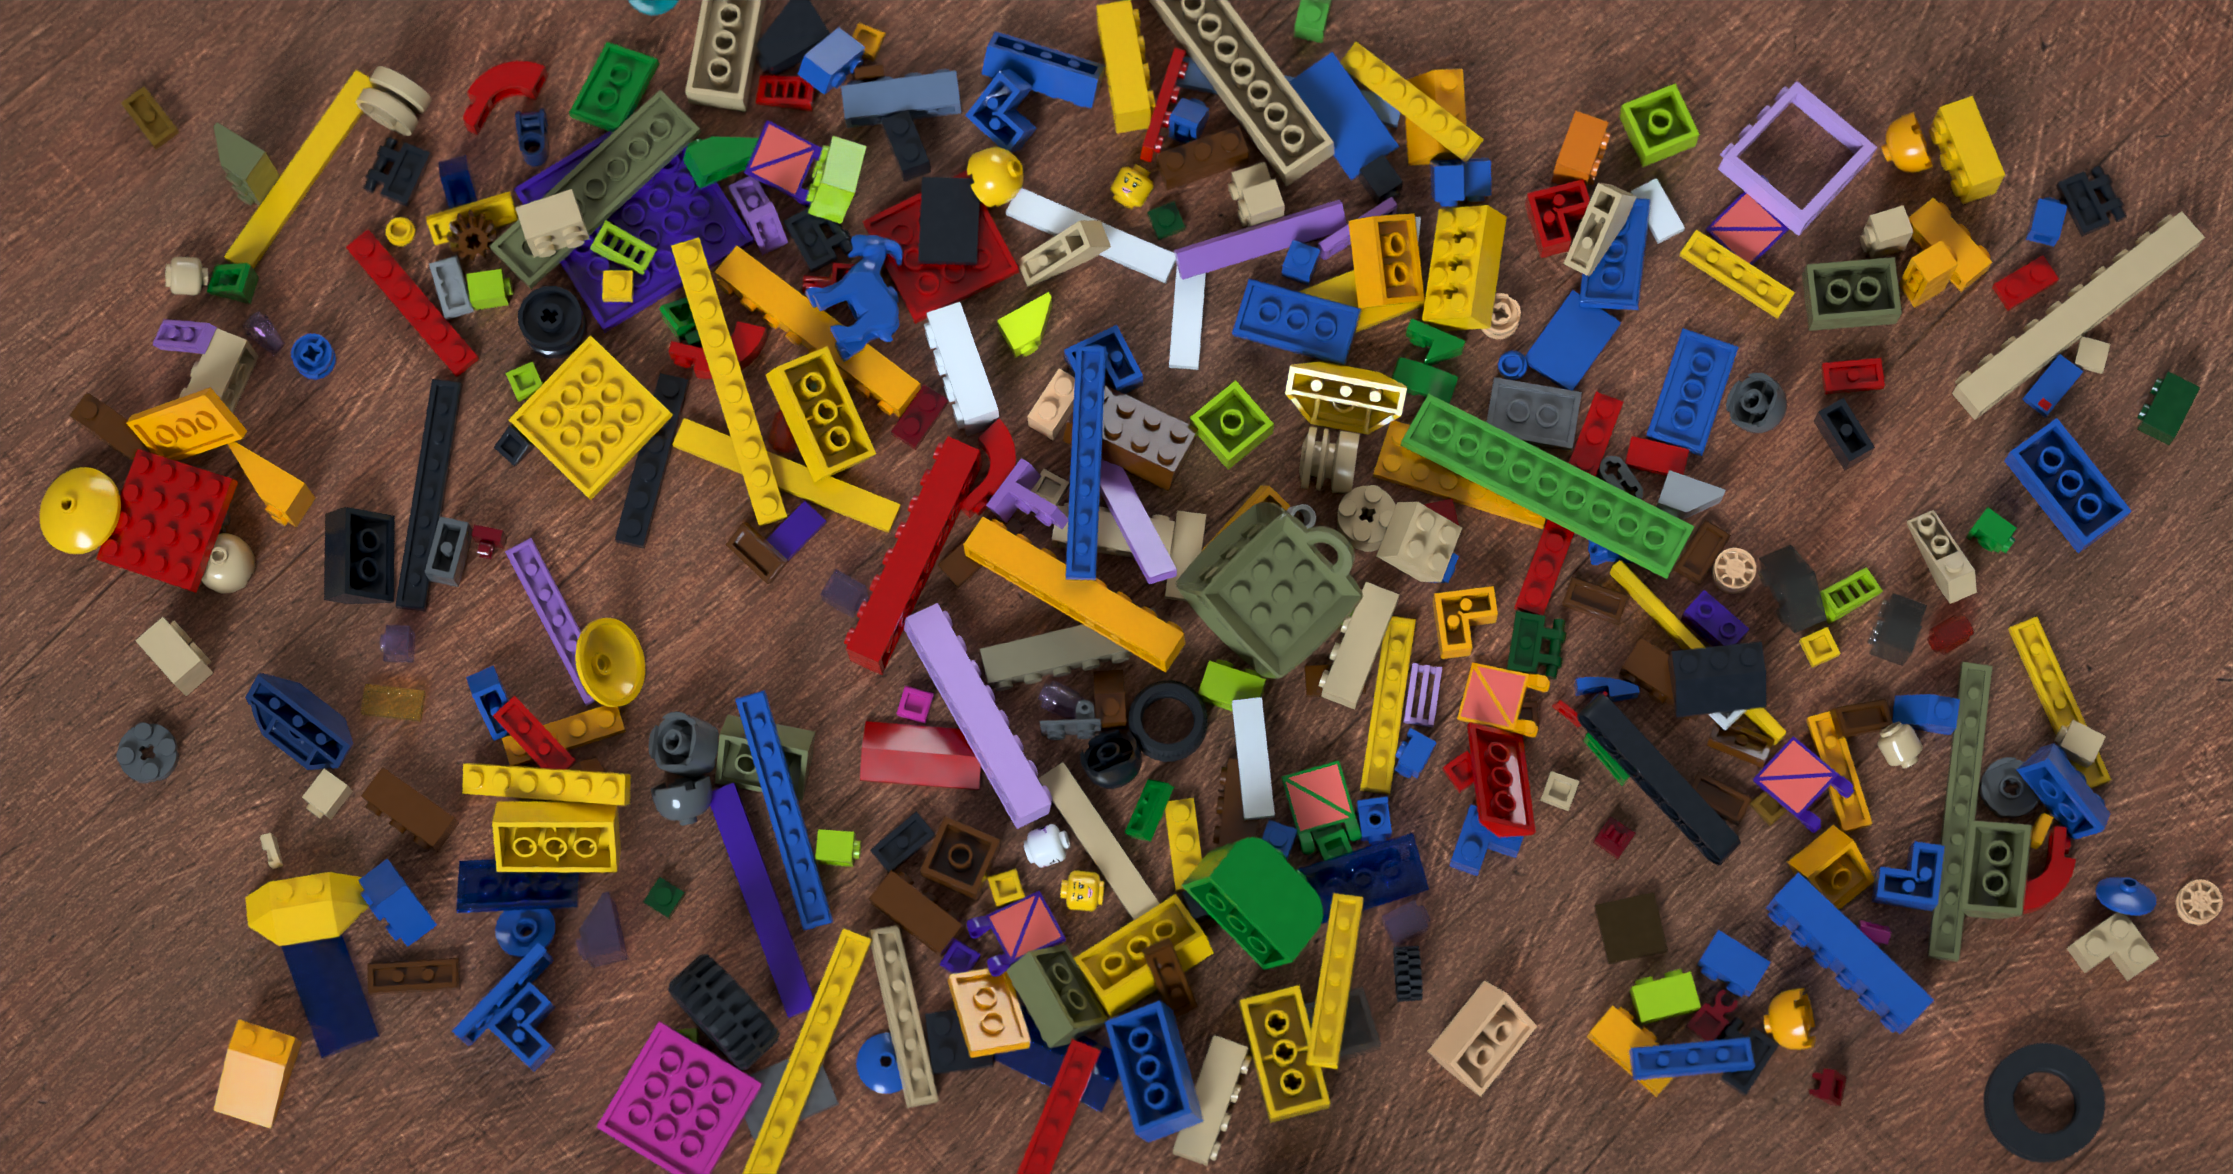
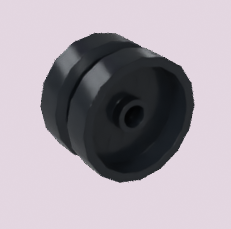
M543 286L532 291L523 299L518 310V325L528 346L537 355L545 358L561 359L573 354L583 343L587 334V321L577 298L561 287Z

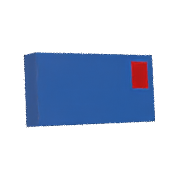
M2059 354L2022 400L2046 418L2081 376L2083 371Z

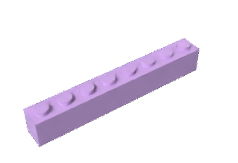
M936 603L906 617L904 631L1016 829L1049 814L1051 802L1053 801L1051 793L1045 785L1041 786L1037 779L1038 772L1034 763L1031 760L1027 761L1023 754L1024 748L1020 738L1017 735H1012L1008 728L1009 720L1003 710L999 711L994 703L995 696L989 685L985 686L983 684L977 663L974 660L970 661L967 656V647L963 638L960 635H955L952 629L953 623L948 612H942L940 606Z

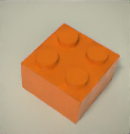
M1575 111L1559 153L1551 182L1562 185L1584 179L1586 188L1588 184L1594 185L1601 159L1603 160L1611 136V133L1606 132L1609 122Z

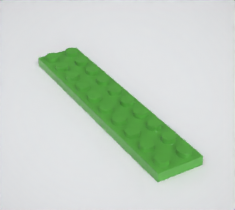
M1431 394L1427 395L1401 442V446L1666 579L1669 577L1695 527Z

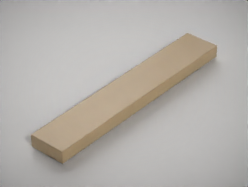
M1062 762L1038 778L1042 786L1045 785L1049 789L1053 803L1132 919H1137L1159 905L1160 903L1066 765Z
M894 925L871 929L868 934L872 940L871 948L907 1108L936 1103L939 1100L900 926Z

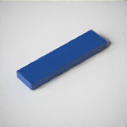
M1750 1037L1636 1047L1629 1050L1633 1080L1753 1070L1755 1067Z

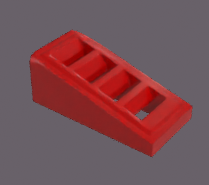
M760 75L755 104L813 112L816 88L799 76ZM767 84L772 85L770 97H765ZM778 86H783L782 97H776ZM789 87H794L793 98H787ZM800 88L805 89L804 98H799Z

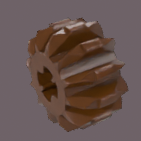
M471 210L468 211V217L458 213V222L450 221L449 223L451 231L447 233V240L451 242L450 249L453 252L458 251L461 259L468 254L473 261L476 259V254L486 258V249H491L490 245L497 238V231L493 229V221L491 219L485 220L483 212L474 217V213Z

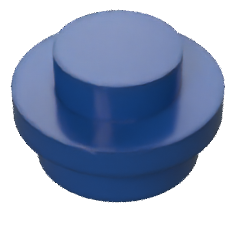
M1507 351L1498 361V370L1506 379H1520L1527 371V359L1518 351Z

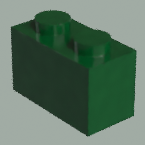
M2169 371L2163 379L2157 377L2149 392L2154 395L2150 404H2143L2137 416V419L2141 420L2137 430L2170 445L2175 439L2201 387Z

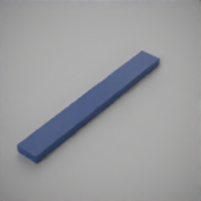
M1076 345L1066 580L1096 581L1106 346Z
M766 690L736 698L738 711L803 931L832 923L834 921Z

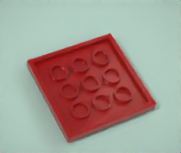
M966 170L951 178H970ZM921 193L862 221L868 235H876L894 240L902 247V264L898 266L895 259L887 254L884 266L915 324L927 319L928 312L961 302L1019 273L1015 260L985 204L981 201L977 265L918 263Z
M138 449L120 494L121 511L118 523L111 536L101 545L96 560L197 593L238 481Z

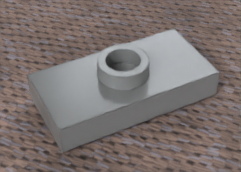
M457 255L430 263V270L445 319L448 320L474 312Z

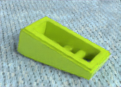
M607 220L590 247L592 251L641 275L644 274L657 251L656 248ZM609 234L613 236V239L607 247L603 243ZM618 240L624 241L619 252L613 250ZM632 245L635 248L630 257L623 256L628 246ZM639 251H645L640 263H635L634 260Z
M1865 567L1820 591L1814 598V603L1827 623L1831 624L1875 598L1883 590L1868 568ZM1859 579L1868 590V593L1865 594L1857 581ZM1849 585H1850V587L1852 588V590L1854 591V593L1856 594V596L1858 597L1857 599H1855V597L1853 596V594H1852L1851 591L1849 590V588H1848ZM1838 592H1840V594L1842 595L1847 604L1843 603V601L1837 594Z

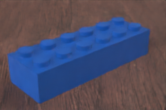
M1799 872L1766 907L1770 911L1768 913L1770 919L1780 927L1782 925L1787 927L1792 932L1791 938L1800 947L1804 948L1807 946L1814 953L1813 959L1824 969L1829 967L1837 975L1835 979L1846 990L1851 988L1859 995L1858 1001L1868 1011H1876L1882 1017L1881 1023L1892 1033L1895 1031L1899 1034L1904 1032L1934 1001L1929 994Z

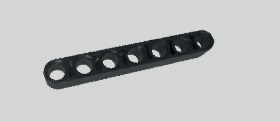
M1597 694L1577 715V719L1586 731L1710 862L1720 866L1741 844L1737 834L1608 697Z

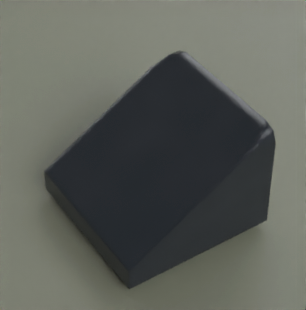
M513 424L508 426L494 446L514 467L536 447Z

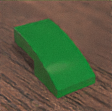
M1403 357L1397 359L1391 377L1407 386L1406 392L1416 396L1420 394L1427 397L1428 394H1431L1449 404L1458 377L1453 374Z
M1340 823L1310 831L1327 868L1355 857L1345 830L1342 829Z

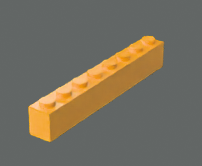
M737 245L715 271L718 281L717 285L728 295H731L733 292L740 297V303L749 311L754 312L756 309L764 315L762 319L773 329L780 327L787 333L785 335L786 338L794 345L799 347L802 344L810 350L808 354L827 346L843 381L849 379L855 384L854 389L865 398L871 396L877 400V406L886 414L891 416L894 413L900 418L920 391L921 385L917 380L869 344H866L862 351L843 362L835 348V342L837 341L830 329L834 325H843L825 311L820 312L818 307L813 308L809 299Z
M982 517L963 544L965 556L1164 672L1168 671L1185 645L1183 630L1176 623L1162 621L1157 618L1158 616L1153 610L1145 606L1142 608L1138 607L1122 592H1112L1098 578H1096V581L1066 580V564L1057 560L1053 552L1046 548L1038 549L1032 545V542L1026 536L1019 533L1014 535L1007 531V527L996 519L990 521Z

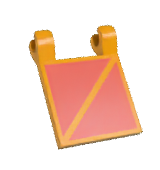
M1472 662L1457 719L1516 732L1534 738L1538 733L1536 723L1530 720H1519L1526 690L1529 687L1541 692H1548L1550 681L1543 675L1526 674Z

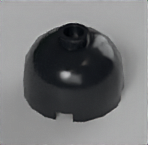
M1115 729L1102 732L1088 742L1089 748L1085 754L1082 750L1080 763L1094 784L1105 789H1115L1127 785L1138 775L1142 765V754L1132 733L1127 732L1128 735L1121 734L1119 730Z

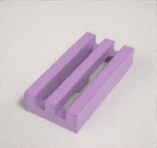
M1412 664L1404 723L1433 728L1442 667L1436 666L1435 668L1430 667L1431 665ZM1417 672L1423 673L1417 718L1411 717ZM1429 674H1433L1435 678L1429 718L1427 720L1423 719Z

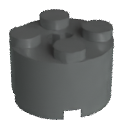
M671 712L662 717L664 720L659 726L655 725L652 729L648 744L650 757L655 760L656 766L686 778H695L704 773H710L715 767V758L718 751V729L705 720L682 712Z

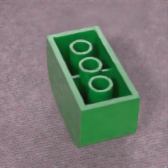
M1248 837L1211 850L1181 885L1263 970L1293 962L1318 931L1322 923L1323 907L1320 897L1307 883L1304 874L1295 870L1286 861L1285 855L1280 850L1273 848L1268 842L1260 838Z

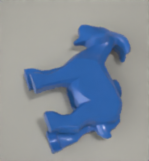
M854 235L850 240L853 249L848 256L849 258L860 256L862 260L854 265L839 282L824 288L812 287L806 289L805 294L813 308L818 307L821 312L837 303L847 301L854 318L857 320L854 325L849 327L834 325L830 328L837 341L835 342V348L843 362L862 351L866 344L873 339L880 338L885 342L893 341L891 336L899 328V307L897 305L899 299L897 293L892 286L887 287L880 276L887 254L895 259L898 266L902 264L903 250L894 240L876 235Z

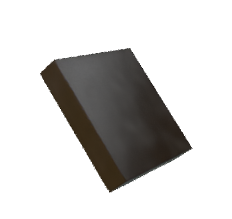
M1654 892L1594 905L1608 965L1668 952Z

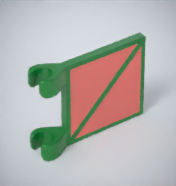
M1340 761L1281 777L1295 828L1297 829L1301 851L1304 855L1315 851L1310 831L1344 822L1350 842L1361 838V832Z

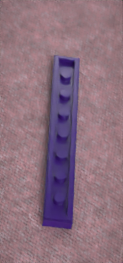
M731 783L712 791L713 797L710 806L787 1017L792 1018L809 1011L814 1001V996L736 784Z

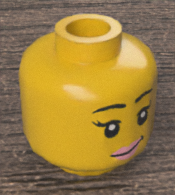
M1136 164L1133 169L1122 167L1111 185V191L1114 194L1113 199L1131 210L1134 206L1141 207L1154 186L1153 182L1148 178L1150 172Z
M1072 871L1069 874L1068 880H1062L1060 898H1066V905L1071 910L1094 911L1098 905L1103 904L1105 881H1100V876L1095 872Z

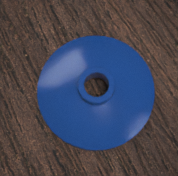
M2128 877L2103 879L2097 884L2095 890L2096 897L2103 905L2122 914L2144 915L2153 911L2157 903L2156 896L2152 890L2135 879Z
M518 902L508 907L500 915L495 927V936L498 944L506 953L515 957H525L538 942L545 949L548 947L555 934V920L550 910L538 902ZM533 931L529 936L523 937L524 932Z
M881 1033L869 1038L862 1045L857 1056V1071L862 1082L868 1088L878 1093L891 1094L902 1090L903 1087L891 1033ZM885 1056L892 1059L889 1067H883L880 1063L881 1059Z

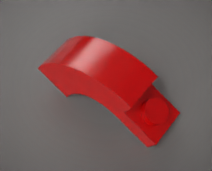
M512 61L494 66L480 75L467 91L470 101L473 103V105L469 104L463 115L464 124L468 132L478 136L493 108L505 98L525 96L536 101L549 76L545 66L529 61Z
M737 321L735 330L731 335V340L742 371L758 357L767 341L768 334L765 327ZM671 341L668 353L674 364L685 368H691V365H695L694 372L697 378L713 379L703 348Z
M999 418L978 438L979 446L990 459V469L984 481L960 503L961 510L969 518L975 513L977 515L982 514L988 508L986 505L1017 465L1012 436Z
M2054 826L2049 831L2046 866L2041 876L2026 882L2023 914L2037 911L2049 904L2063 891L2070 881L2076 859L2064 857V854H2069L2071 838L2066 836L2067 827Z

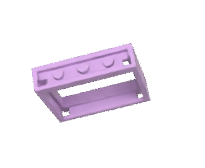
M1796 81L1790 89L1785 86L1774 99L1776 103L1772 107L1768 105L1764 107L1756 118L1759 121L1754 126L1748 124L1738 136L1741 140L1736 145L1730 143L1721 153L1723 160L1718 170L1799 236L1871 160L1878 147ZM1791 102L1855 154L1803 210L1799 209L1738 158Z

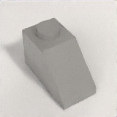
M1669 470L1656 507L1684 520L1721 503L1726 490Z

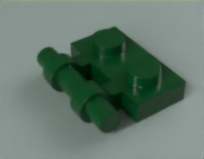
M1516 611L1507 670L1537 674L1538 665L1546 666L1545 676L1548 679H1557L1558 669L1562 668L1563 659L1560 657L1562 643L1566 642L1567 633L1564 631L1566 621L1554 619L1552 629L1544 628L1546 616ZM1542 639L1550 641L1548 655L1540 653Z

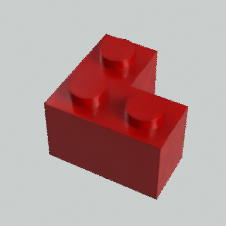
M1584 179L1527 193L1525 208L1540 258L1569 251L1572 240L1566 223L1583 219L1590 203Z

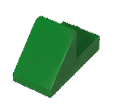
M1411 318L1406 331V337L1410 339L1409 341L1412 344L1421 348L1431 347L1424 362L1426 365L1433 366L1462 355L1464 351L1465 340Z

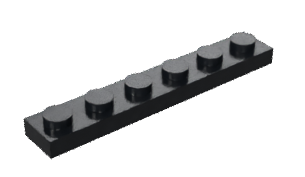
M659 374L654 397L673 416L638 452L615 536L617 543L645 549L687 394L688 379Z

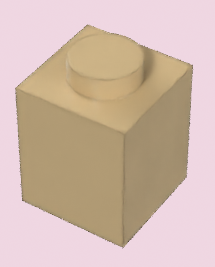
M2072 720L2067 727L2061 726L2054 741L2059 743L2058 747L2065 751L2069 760L2088 768L2094 762L2106 736Z
M323 769L302 798L308 803L306 809L318 818L325 815L332 819L353 790L329 771Z

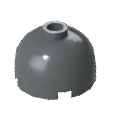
M1764 373L1748 374L1749 378L1743 382L1739 380L1732 387L1728 394L1726 409L1730 413V420L1736 426L1750 433H1765L1777 427L1786 415V393L1781 385Z
M705 775L695 778L683 777L674 779L675 782L668 784V787H666L664 782L650 789L657 811L668 820L679 821L681 826L698 822L697 816L707 811L713 797L710 777H705Z

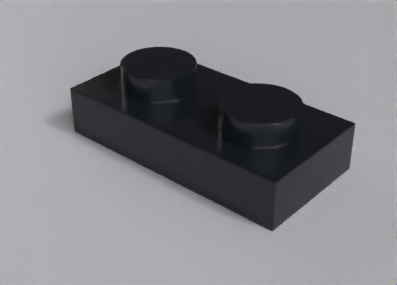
M915 812L872 847L870 852L889 873L891 870L895 871L936 837V834L921 816Z

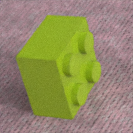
M1676 83L1621 106L1619 118L1642 167L1696 146L1699 132Z
M836 136L832 137L829 146L823 145L819 160L816 161L813 169V184L810 185L806 196V201L810 202L808 214L842 223L856 191L867 146Z
M1236 380L1190 417V425L1199 429L1197 435L1228 470L1271 436L1274 430V423Z

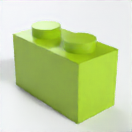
M1217 659L1216 662L1209 660L1198 694L1203 702L1233 712L1232 700L1262 697L1266 686V679L1261 678L1262 675L1258 674L1255 670L1245 669L1243 672L1234 669V665L1230 662Z
M1682 969L1665 973L1664 979L1653 981V977H1646L1635 981L1636 986H1632L1629 992L1639 1026L1697 1012L1701 1006L1691 972L1683 974Z

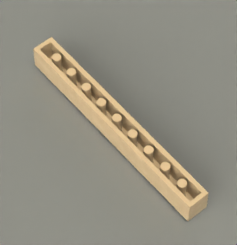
M2182 211L2175 217L2171 214L2166 216L2157 224L2159 229L2152 235L2148 231L2135 241L2137 245L2130 252L2124 249L2112 259L2114 262L2112 266L2108 269L2104 266L2099 268L2090 276L2092 281L2086 286H2083L2081 283L2068 293L2070 298L2063 304L2060 301L2055 302L2045 311L2047 316L2041 321L2035 318L2023 328L2025 332L2017 339L2015 336L2010 337L2000 346L2001 352L1995 356L1990 353L1977 364L1980 368L1971 374L1970 371L1962 374L1955 381L1957 386L1952 393L1974 420L1983 415L2078 341L2081 336L2091 331L2199 247L2205 237Z

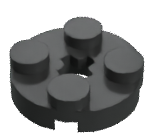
M141 722L122 737L118 746L117 760L122 770L131 779L139 783L145 784L157 780L161 781L169 777L178 764L177 741L163 726ZM154 746L153 753L156 754L153 759L148 757L145 761L142 760V750Z
M2005 757L1993 762L1980 779L1981 798L1986 807L1999 818L2022 817L2028 814L2039 800L2038 796L2016 770L2024 762L2013 757ZM2009 780L2011 784L2017 783L2019 788L2015 790L2016 795L2012 796L2010 793H2005L2003 790L2006 786L2005 781Z

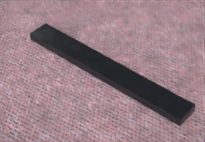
M432 379L395 607L398 609L424 612L427 609L431 581L426 576L425 569L439 517L442 516L463 386L461 382Z

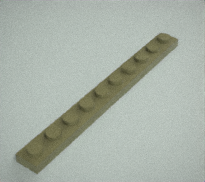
M1962 662L1960 664L1957 699H1960L1957 726L1952 734L1940 845L1945 847L1938 906L1932 911L1928 958L1958 962L1960 957L1964 912L1961 910L1970 823L1971 820L1975 821L1992 674V666L1969 662Z

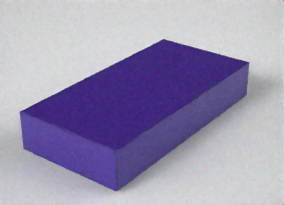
M804 501L766 540L789 561L826 524V520Z

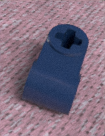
M540 108L537 112L528 113L515 111L519 148L523 159L530 166H541L547 161L549 156L545 108ZM532 146H540V149L535 153L527 152Z

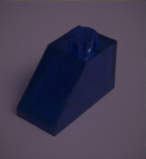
M467 155L438 162L440 180L449 209L479 200Z

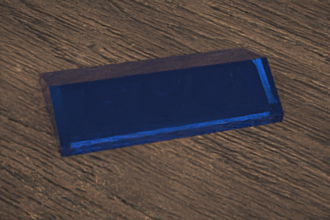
M1413 833L1297 869L1304 874L1307 883L1320 897L1323 907L1321 924L1329 922L1333 893L1363 897L1362 911L1429 890Z
M495 859L459 861L457 913L578 907L581 894V872H497Z
M343 934L339 937L281 946L322 1059L379 1037Z
M1020 1005L1031 1040L1030 1047L995 1053L993 1060L1052 1088L1070 1044L1049 1048L1041 1037V1032L1032 1016L1027 1012L1026 1007ZM1083 1036L1076 1041L1098 1049L1101 1053L1081 1103L1102 1113L1120 1075L1113 1050Z

